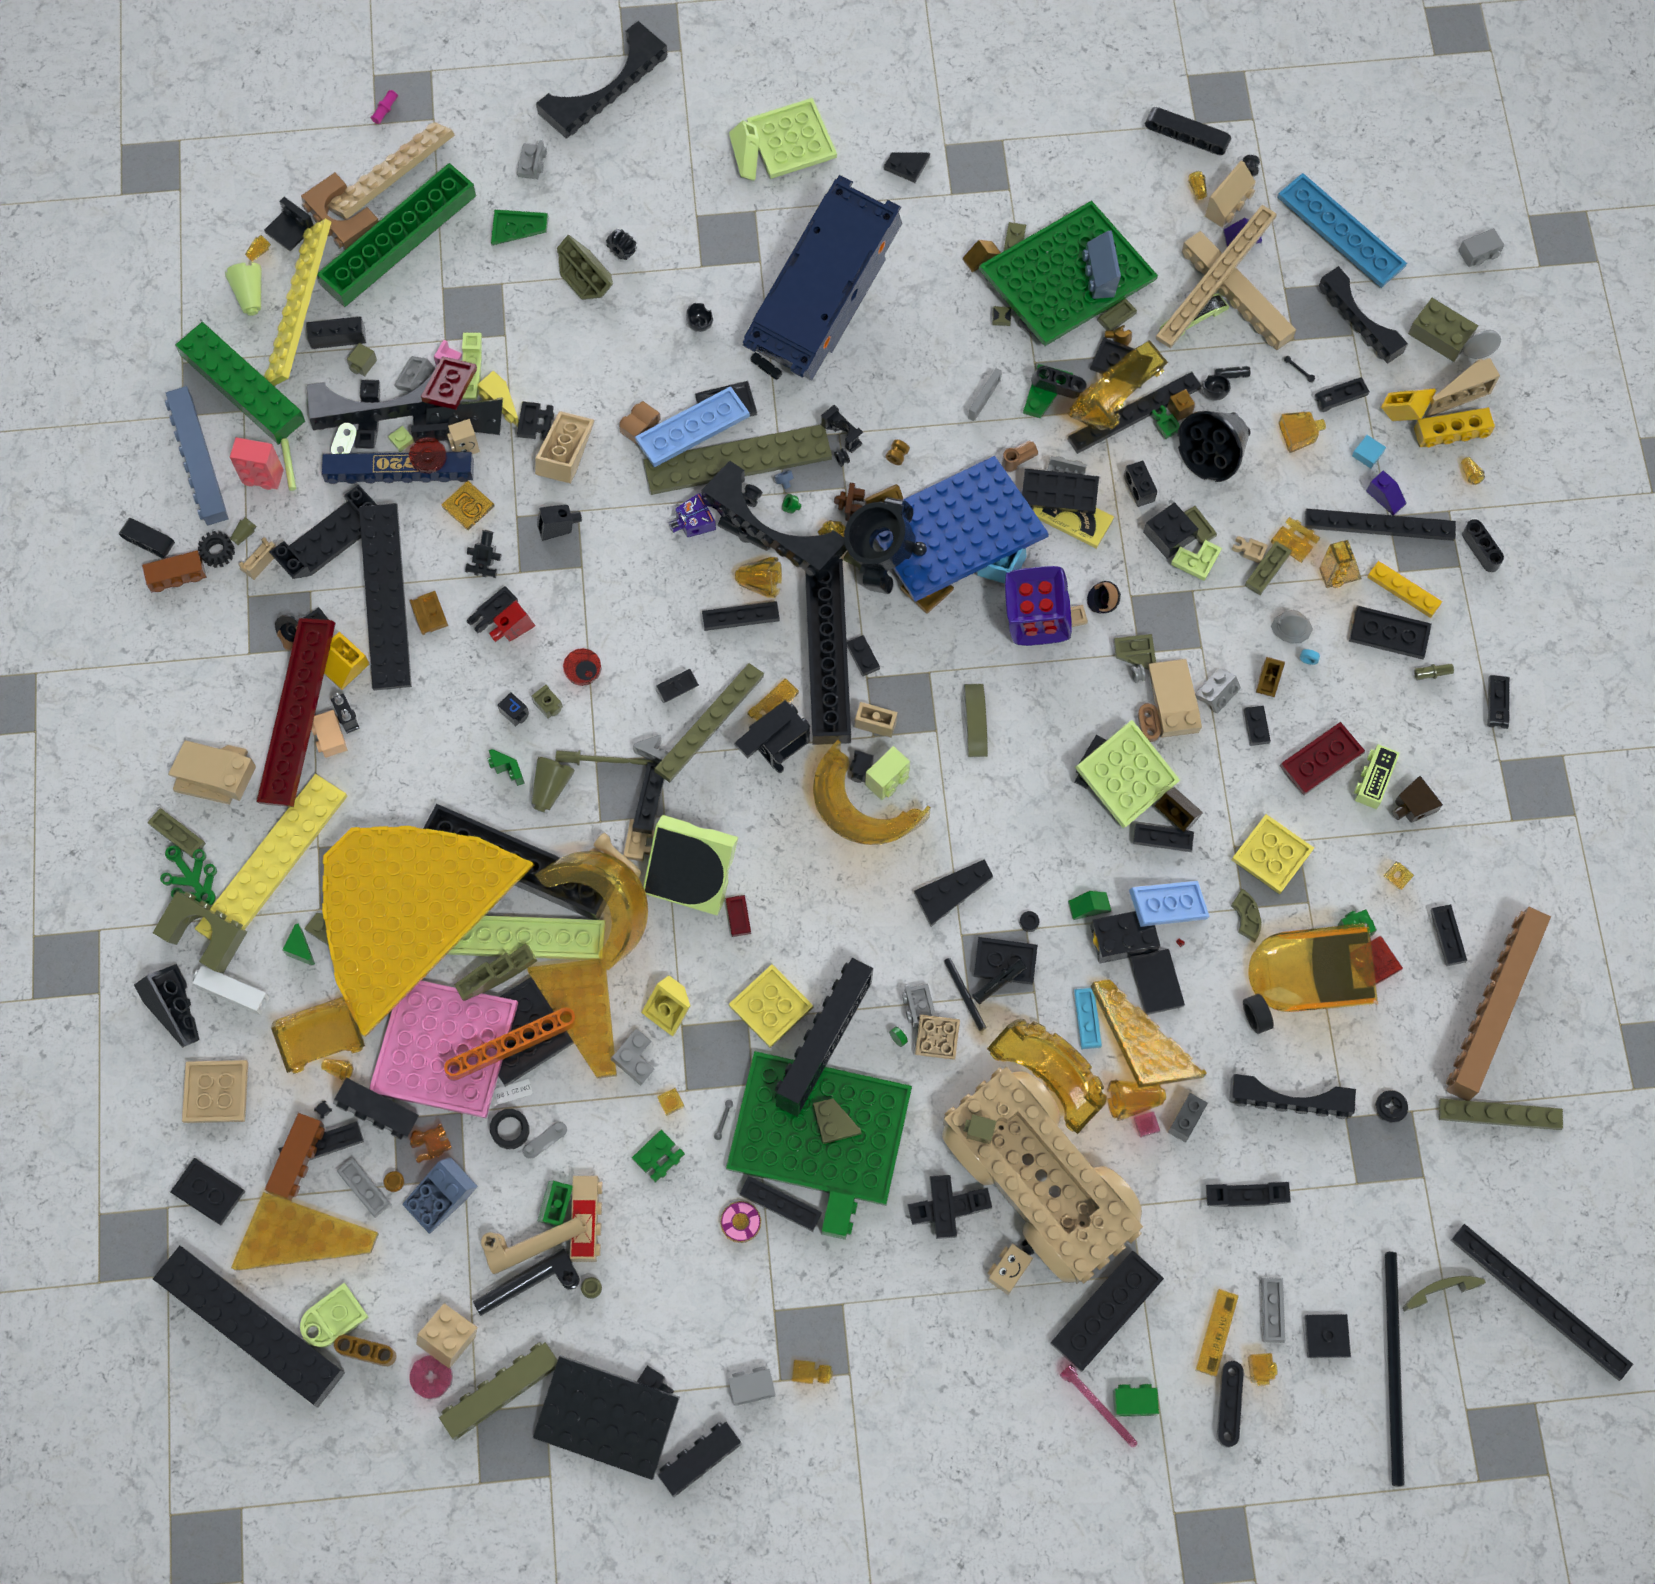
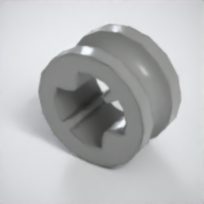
M1141 664L1137 668L1135 666L1131 667L1135 683H1138L1139 680H1146L1145 671Z

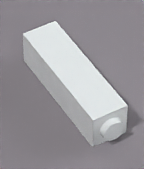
M201 966L193 976V985L197 989L260 1016L270 999L265 992L215 972L205 966Z

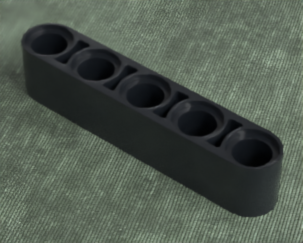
M1153 107L1145 121V126L1151 131L1216 155H1224L1231 141L1230 134L1159 107Z

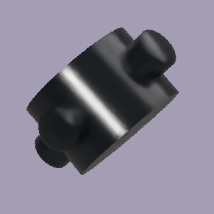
M322 1101V1103L314 1108V1111H317L320 1118L324 1119V1116L332 1112V1108H329L326 1101Z

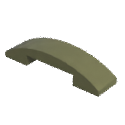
M964 684L968 757H988L984 684Z
M1456 1276L1439 1280L1413 1295L1403 1306V1311L1405 1312L1428 1303L1426 1295L1459 1285L1461 1292H1465L1486 1283L1485 1279L1472 1276Z

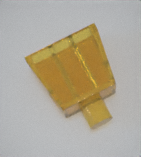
M1311 412L1281 414L1278 422L1289 453L1315 443L1319 436L1318 431L1326 429L1324 419L1314 421Z

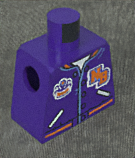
M700 493L675 509L677 519L669 522L673 533L683 529L687 537L716 530V522L709 508L703 503Z

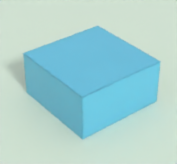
M1366 435L1354 450L1352 457L1372 468L1382 456L1386 447L1369 435Z

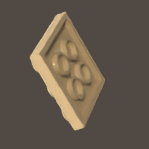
M248 1061L186 1062L182 1122H245Z

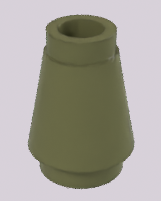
M246 517L243 520L240 519L230 539L239 546L240 543L255 532L254 530L257 526Z

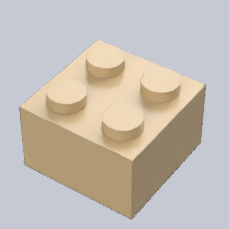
M444 1303L418 1333L416 1345L450 1369L476 1338L478 1327Z

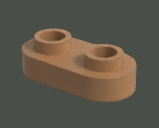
M1144 704L1138 711L1140 730L1150 742H1154L1161 734L1158 710L1152 704ZM1148 713L1151 717H1145L1144 714ZM1152 731L1154 734L1149 735L1147 732Z

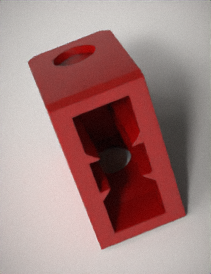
M516 600L494 618L493 621L498 627L489 632L495 642L503 636L510 642L536 625Z

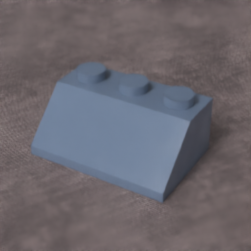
M1107 231L1087 242L1086 249L1082 252L1083 261H1086L1085 273L1086 276H1089L1088 289L1092 291L1093 299L1114 297L1121 277L1112 231Z

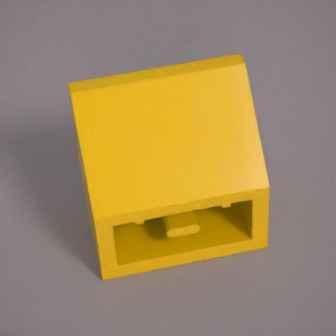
M1434 388L1391 392L1386 396L1381 408L1391 421L1420 420L1436 390Z
M338 632L332 638L324 674L343 690L370 664L366 655L343 634Z

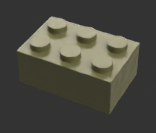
M1431 298L1412 323L1408 334L1455 362L1462 353L1463 346L1474 336L1479 325L1436 299Z

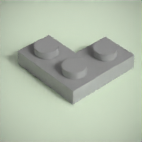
M636 1028L610 1060L641 1086L654 1071V1068L640 1057L641 1053L652 1041Z

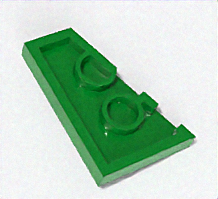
M494 209L491 245L547 233L548 213Z
M1032 384L1023 414L1041 418L1058 394L1037 388Z

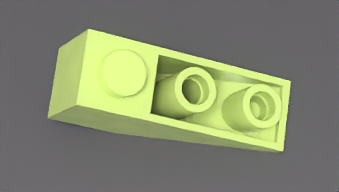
M742 120L729 132L741 177L754 181L756 179L759 137L756 126Z

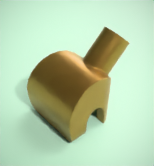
M1122 325L1115 329V331H1105V338H1114V341L1127 346L1132 340V331L1129 329L1124 331L1125 325Z

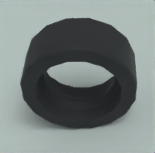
M1258 993L1243 999L1244 1012L1254 1032L1260 1034L1273 1029V1017L1262 995Z
M515 1109L499 1111L490 1123V1134L494 1142L504 1149H516L522 1146L530 1133L526 1117ZM508 1117L516 1118L522 1126L520 1135L512 1141L504 1140L498 1134L499 1123Z

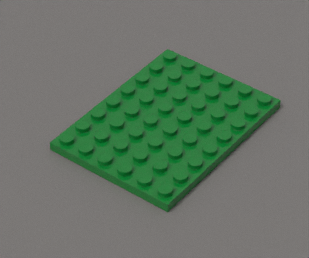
M1092 200L979 266L980 272L1044 346L1084 324L1158 278L1157 273ZM1107 231H1112L1121 275L1114 297L1093 299L1092 291L1088 289L1089 276H1086L1085 273L1086 261H1083L1082 252L1086 249L1087 242Z
M754 1051L726 1170L827 1193L835 1191L853 1195L855 1199L886 1206L912 1086L825 1067L799 1116L796 1117L776 1107V1099L774 1098L776 1085L780 1080H784L786 1076L784 1072L788 1064H793L794 1060ZM833 1098L860 1128L861 1135L823 1144L813 1103Z

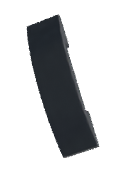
M361 380V402H380L379 380ZM379 421L359 424V428L356 431V448H375Z
M1268 1182V1184L1206 1185L1207 1206L1252 1207L1291 1203L1289 1182Z
M988 1188L953 1196L955 1218L993 1208ZM926 1200L907 1205L912 1225L934 1222L932 1201Z

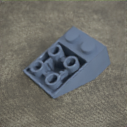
M450 1157L439 1161L402 1205L430 1234L458 1209L478 1186Z

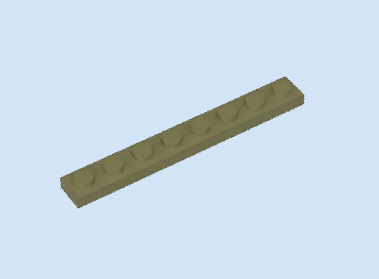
M748 663L656 766L655 773L670 783L761 681L764 673Z

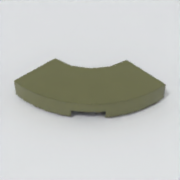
M1241 889L1231 907L1237 911L1240 917L1238 933L1255 943L1260 934L1262 923L1258 905L1249 893Z

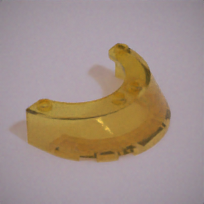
M1148 340L1121 358V361L1114 367L1111 366L1101 375V379H1098L1094 384L1092 383L1072 404L1068 415L1099 431L1107 428L1113 429L1119 424L1118 419L1120 418V415L1118 413L1114 414V412L1118 411L1124 405L1122 402L1153 376L1158 377L1164 372V366L1168 363L1153 343Z
M839 740L827 751L817 767L813 783V796L817 810L830 829L849 841L866 845L889 843L915 831L930 818L931 807L928 805L923 811L919 809H911L908 812L902 811L900 815L892 819H876L858 811L846 794L845 776L850 761L841 752V741Z
M581 851L566 855L535 874L546 887L569 882L581 883L595 889L605 899L610 909L612 926L609 938L599 953V958L607 970H610L628 956L640 942L648 920L647 896L637 875L621 860L606 853Z
M1025 1019L1014 1020L1006 1026L987 1048L995 1060L1018 1063L1031 1070L1036 1077L1041 1078L1047 1084V1087L1059 1098L1064 1109L1065 1125L1072 1132L1078 1134L1106 1104L1107 1096L1102 1092L1104 1089L1103 1083L1098 1076L1092 1074L1090 1071L1092 1066L1064 1038L1057 1033L1053 1035L1048 1033L1045 1026L1033 1021L1029 1024L1026 1023Z

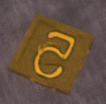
M469 481L442 504V508L466 530L472 528L495 507L494 503Z

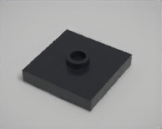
M1347 1314L1304 1316L1308 1358L1351 1357Z

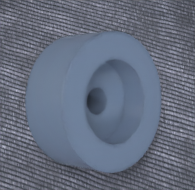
M791 470L774 476L776 484H782L784 489L791 487L789 481L794 478Z

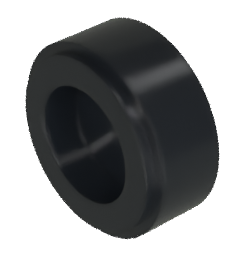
M1032 911L1023 913L1019 921L1020 927L1026 932L1035 931L1040 923L1038 915Z

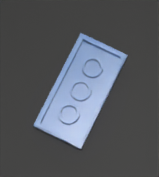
M1198 881L1132 887L1129 890L1140 927L1206 920L1210 917Z

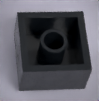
M1174 502L1147 521L1143 533L1168 559L1177 553L1180 547L1184 548L1195 540L1199 528Z

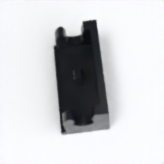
M688 669L656 685L655 690L661 696V701L666 703L698 687L699 684L691 669Z

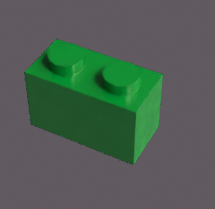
M554 1180L548 1181L537 1221L552 1226L563 1224L573 1186Z
M830 1191L822 1235L846 1240L847 1234L851 1235L853 1222H850L851 1214H856L858 1205L857 1202H854L855 1196Z
M1129 1384L1118 1385V1388L1113 1390L1114 1417L1157 1416L1159 1414L1158 1388H1152V1384H1140L1139 1388H1131Z

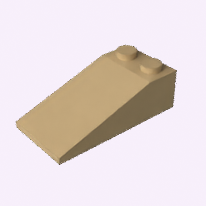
M1487 358L1475 361L1473 365L1435 395L1424 415L1425 418L1491 394L1500 377L1492 360Z
M559 411L535 458V475L571 484L594 425V420Z
M1180 659L1148 664L1155 707L1159 715L1161 738L1199 733L1202 724L1187 660Z
M185 740L168 775L240 801L256 766L251 758Z

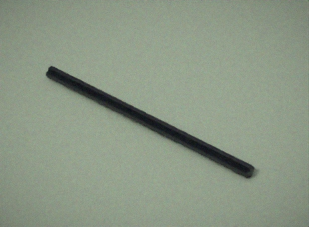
M1389 1251L1385 1253L1391 1472L1392 1485L1402 1487L1405 1482L1397 1253Z

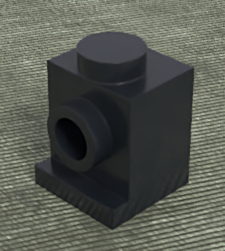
M855 750L854 760H852L849 769L852 772V781L857 783L866 782V771L872 767L874 755Z

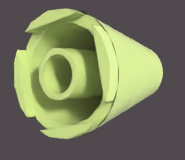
M251 262L252 266H246L245 263L235 264L228 267L227 272L225 271V276L243 313L248 316L256 315L261 310L262 269L259 264Z

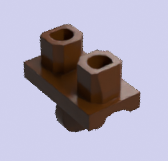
M850 483L847 497L844 491L839 496L834 497V503L838 505V510H843L844 506H846L845 521H848L853 513L862 507V505H855L854 501L864 502L865 490L856 488L855 483Z

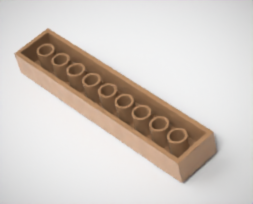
M1528 907L1524 912L1521 911L1518 917H1515L1511 925L1513 930L1511 934L1507 935L1504 942L1506 947L1497 958L1499 964L1490 975L1489 979L1492 981L1489 986H1486L1482 994L1485 998L1482 1003H1479L1475 1014L1478 1015L1470 1023L1468 1028L1470 1034L1467 1038L1465 1037L1460 1048L1463 1051L1454 1061L1453 1066L1456 1068L1453 1073L1449 1074L1446 1080L1448 1085L1446 1092L1466 1101H1470L1479 1093L1551 916Z

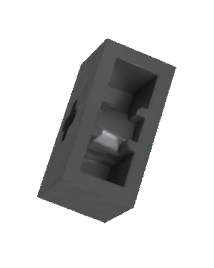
M1190 1093L1168 1133L1186 1143L1208 1103Z

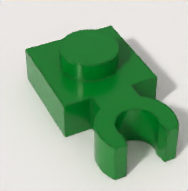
M1162 405L1159 409L1161 414L1152 410V417L1158 420L1156 426L1164 438L1167 439L1178 433L1180 424L1173 414L1167 416L1166 408Z

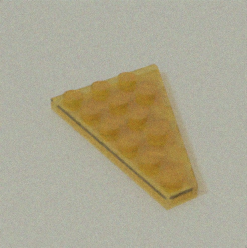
M605 958L528 967L529 975L533 978L554 1012L562 1008H570L575 1013V1024L567 1032L596 1078L617 1076L616 1064L610 1060L615 1054ZM563 1015L560 1018L564 1023H568L572 1019L569 1015Z
M1111 980L1095 981L1092 983L1091 989L1139 1088L1204 1078L1207 1074L1205 1069L1201 1070L1192 1062L1193 1058L1185 1053L1183 1048L1171 1037L1168 1039L1159 1030L1160 1026L1153 1022L1139 1006H1133L1126 999L1127 995L1120 991Z
M263 1192L231 1269L239 1271L371 1254L379 1233Z

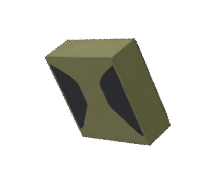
M993 306L992 325L1010 326L1011 307Z

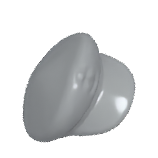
M1494 330L1479 332L1465 343L1463 353L1465 356L1473 359L1485 358L1498 349L1501 344V337Z

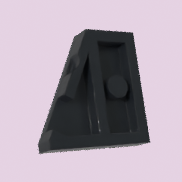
M892 152L884 165V170L916 183L930 159V153Z

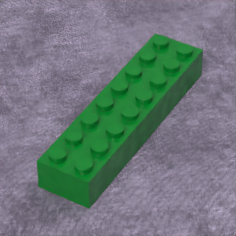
M201 322L175 344L180 356L278 445L281 443V439L287 438L305 422L302 411L204 322Z

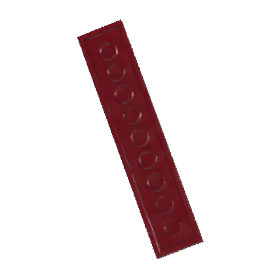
M299 618L257 797V803L294 807L336 623L332 620Z

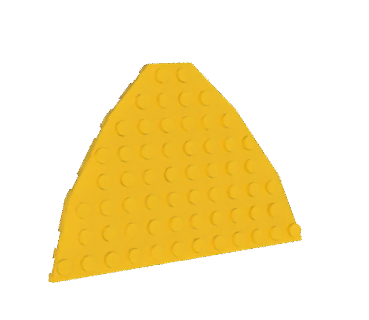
M413 826L351 827L323 855L322 913L335 972V981L362 1035L366 1037L534 866L531 861L501 849L479 837L457 835L456 833L421 829Z

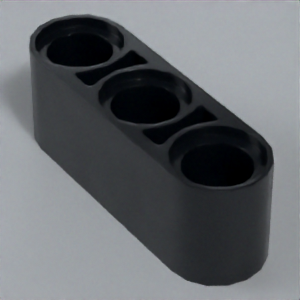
M1040 366L1031 377L1032 384L1037 388L1072 399L1078 398L1087 387L1086 381L1083 378L1048 366Z
M128 518L118 533L124 540L161 558H165L175 544V541L169 536L132 518Z
M1477 519L1470 520L1462 532L1463 539L1483 568L1488 572H1496L1504 560V555L1482 522Z

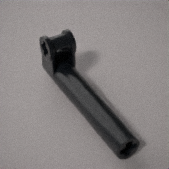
M563 1247L473 1301V1304L479 1315L482 1316L556 1274L563 1287L568 1290L575 1289L579 1285L580 1278L567 1251ZM567 1275L571 1276L572 1280L570 1282L567 1280Z

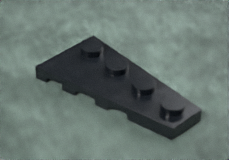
M503 397L470 403L462 402L456 410L442 406L427 407L426 425L440 423L452 425L470 419L474 432L500 435Z
M984 859L914 890V895L930 927L950 913L958 904L960 905L972 893L974 894L993 879V874Z

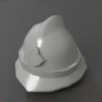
M1296 610L1285 611L1277 616L1271 625L1275 635L1288 643H1302L1309 638L1313 630L1309 619Z

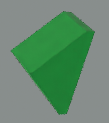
M1088 891L1068 901L1073 920L1112 911L1107 892Z
M299 923L295 924L282 950L286 956L309 965H314L315 962L303 929Z

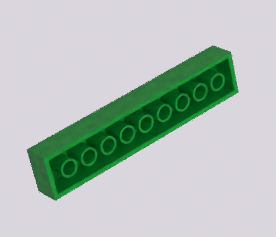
M448 163L318 272L317 277L320 285L346 307L476 197L474 184L453 165Z

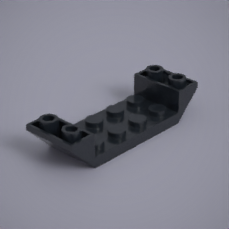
M359 484L344 495L346 503L292 544L288 545L283 541L269 552L292 579L312 576L361 538L359 507L377 504Z

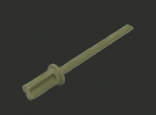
M556 750L555 761L577 763V765H580V761L630 762L638 765H647L648 762L654 763L647 759L629 760L620 757L581 755V750H578V752Z

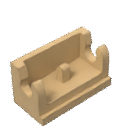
M265 537L261 539L262 544L245 563L241 561L238 564L239 569L253 580L274 559L269 552L276 545L273 542L269 543Z

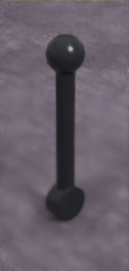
M1285 356L1284 361L1286 363H1290L1305 375L1308 382H1314V375H1309L1293 362L1290 356Z

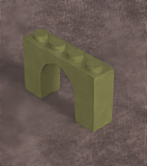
M176 892L155 927L153 934L168 943L177 945L192 921L202 917L206 918L212 928V938L199 962L215 972L224 973L246 936L247 931L242 929L243 925L232 919V921L226 919L227 915L223 912L211 910L212 906L202 900L200 902L196 901V896L190 892Z

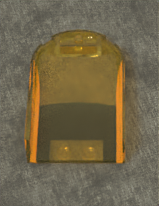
M1366 923L1276 933L1264 939L1251 956L1248 969L1251 987L1255 994L1259 993L1262 995L1267 1005L1272 1009L1282 1012H1301L1378 1005L1370 929Z

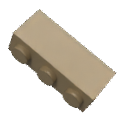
M1243 161L1237 164L1209 199L1205 217L1222 228L1226 223H1230L1233 220L1235 212L1240 211L1246 199H1251L1255 193L1254 186L1256 182Z

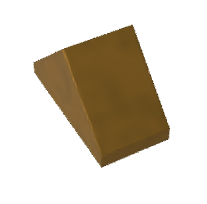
M978 240L964 255L962 260L970 271L974 272L979 269L981 264L1001 252L993 241Z
M1266 657L1261 669L1256 693L1275 697L1285 661Z

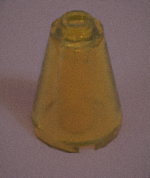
M1111 1080L1107 1088V1092H1111V1098H1107L1109 1110L1112 1117L1117 1118V1121L1161 1106L1166 1100L1165 1089L1157 1084Z

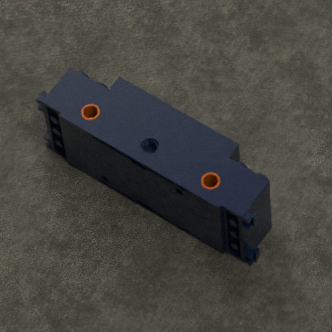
M841 175L834 180L827 194L823 197L756 313L742 342L745 348L753 352L757 351L791 369V372L801 378L806 377L810 380H813L828 352L832 353L883 266L886 260L885 253L902 226L899 214L901 206L888 199L885 204L852 188L853 181Z

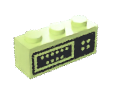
M1379 744L1375 750H1370L1367 760L1370 761L1368 767L1364 766L1360 775L1363 777L1362 783L1358 782L1354 791L1357 794L1356 802L1377 810L1386 791L1400 754L1399 752Z

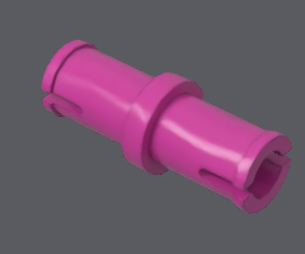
M388 90L370 117L374 123L380 124L386 113L391 111V106L396 98H398V94L393 90Z

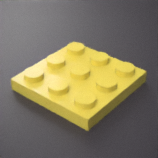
M1265 814L1233 856L1232 861L1278 894H1281L1312 853L1314 847Z
M773 964L729 1003V1007L769 1048L814 1008Z

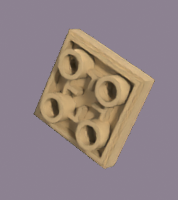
M920 1014L915 1055L955 1060L960 1019Z

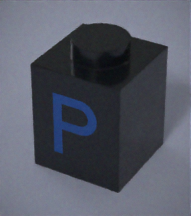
M512 692L497 705L499 712L515 727L519 723L525 722L528 718L529 711L527 706Z

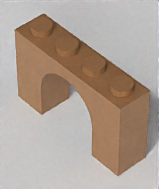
M334 172L301 195L302 207L307 213L310 212L313 215L312 217L316 223L324 219L331 221L328 236L334 238V242L339 248L342 247L346 250L376 225L379 220L368 207L348 220L339 221L328 216L329 208L327 205L331 203L334 197L343 194L347 188L346 183Z

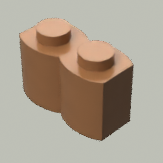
M642 401L634 405L631 414L621 419L619 423L620 433L635 444H638L635 436L656 426L661 420L660 413Z

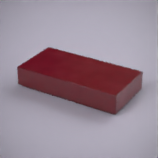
M745 895L725 898L732 937L751 934Z

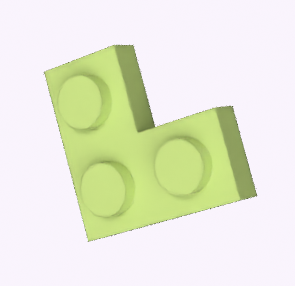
M1206 540L1197 555L1180 547L1171 565L1205 581L1222 548Z

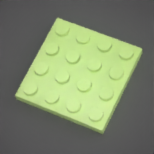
M813 98L747 118L748 123L756 126L759 137L758 150L771 179L837 158V152Z
M1133 720L1125 724L1075 766L1076 770L1122 828L1127 827L1162 797L1165 792L1180 781Z

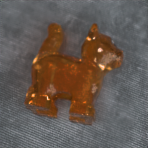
M438 1124L435 1129H430L426 1132H421L418 1129L412 1131L410 1137L411 1147L416 1148L426 1144L427 1153L421 1154L416 1158L418 1163H421L423 1160L439 1157L445 1151L452 1149L448 1138L444 1141L440 1140L441 1137L446 1135L442 1124Z

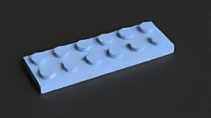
M730 386L635 436V439L651 464L656 467L749 418L750 413Z

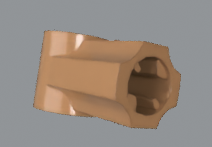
M1029 440L1016 448L1006 449L1002 458V467L1005 471H1015L1018 465L1037 456L1038 450L1035 443Z

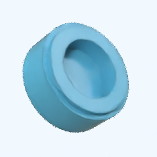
M1310 649L1301 651L1300 660L1310 665H1315L1319 662L1320 654Z

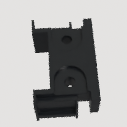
M836 405L831 406L821 415V425L825 429L833 430L834 432L842 430L848 433L847 438H845V448L849 452L853 453L862 445L859 436L863 431L859 427L856 429L839 413V408Z

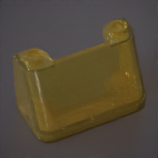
M340 997L273 1021L271 1026L287 1073H299L305 1070L304 1066L307 1063L344 1050L351 1051L352 1054L363 1050L362 1047L365 1046L350 997L346 1001L344 997Z

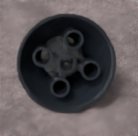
M1198 411L1182 421L1177 434L1180 442L1178 449L1184 463L1195 475L1204 480L1210 479L1215 480V482H1222L1235 475L1240 468L1251 431L1235 412Z

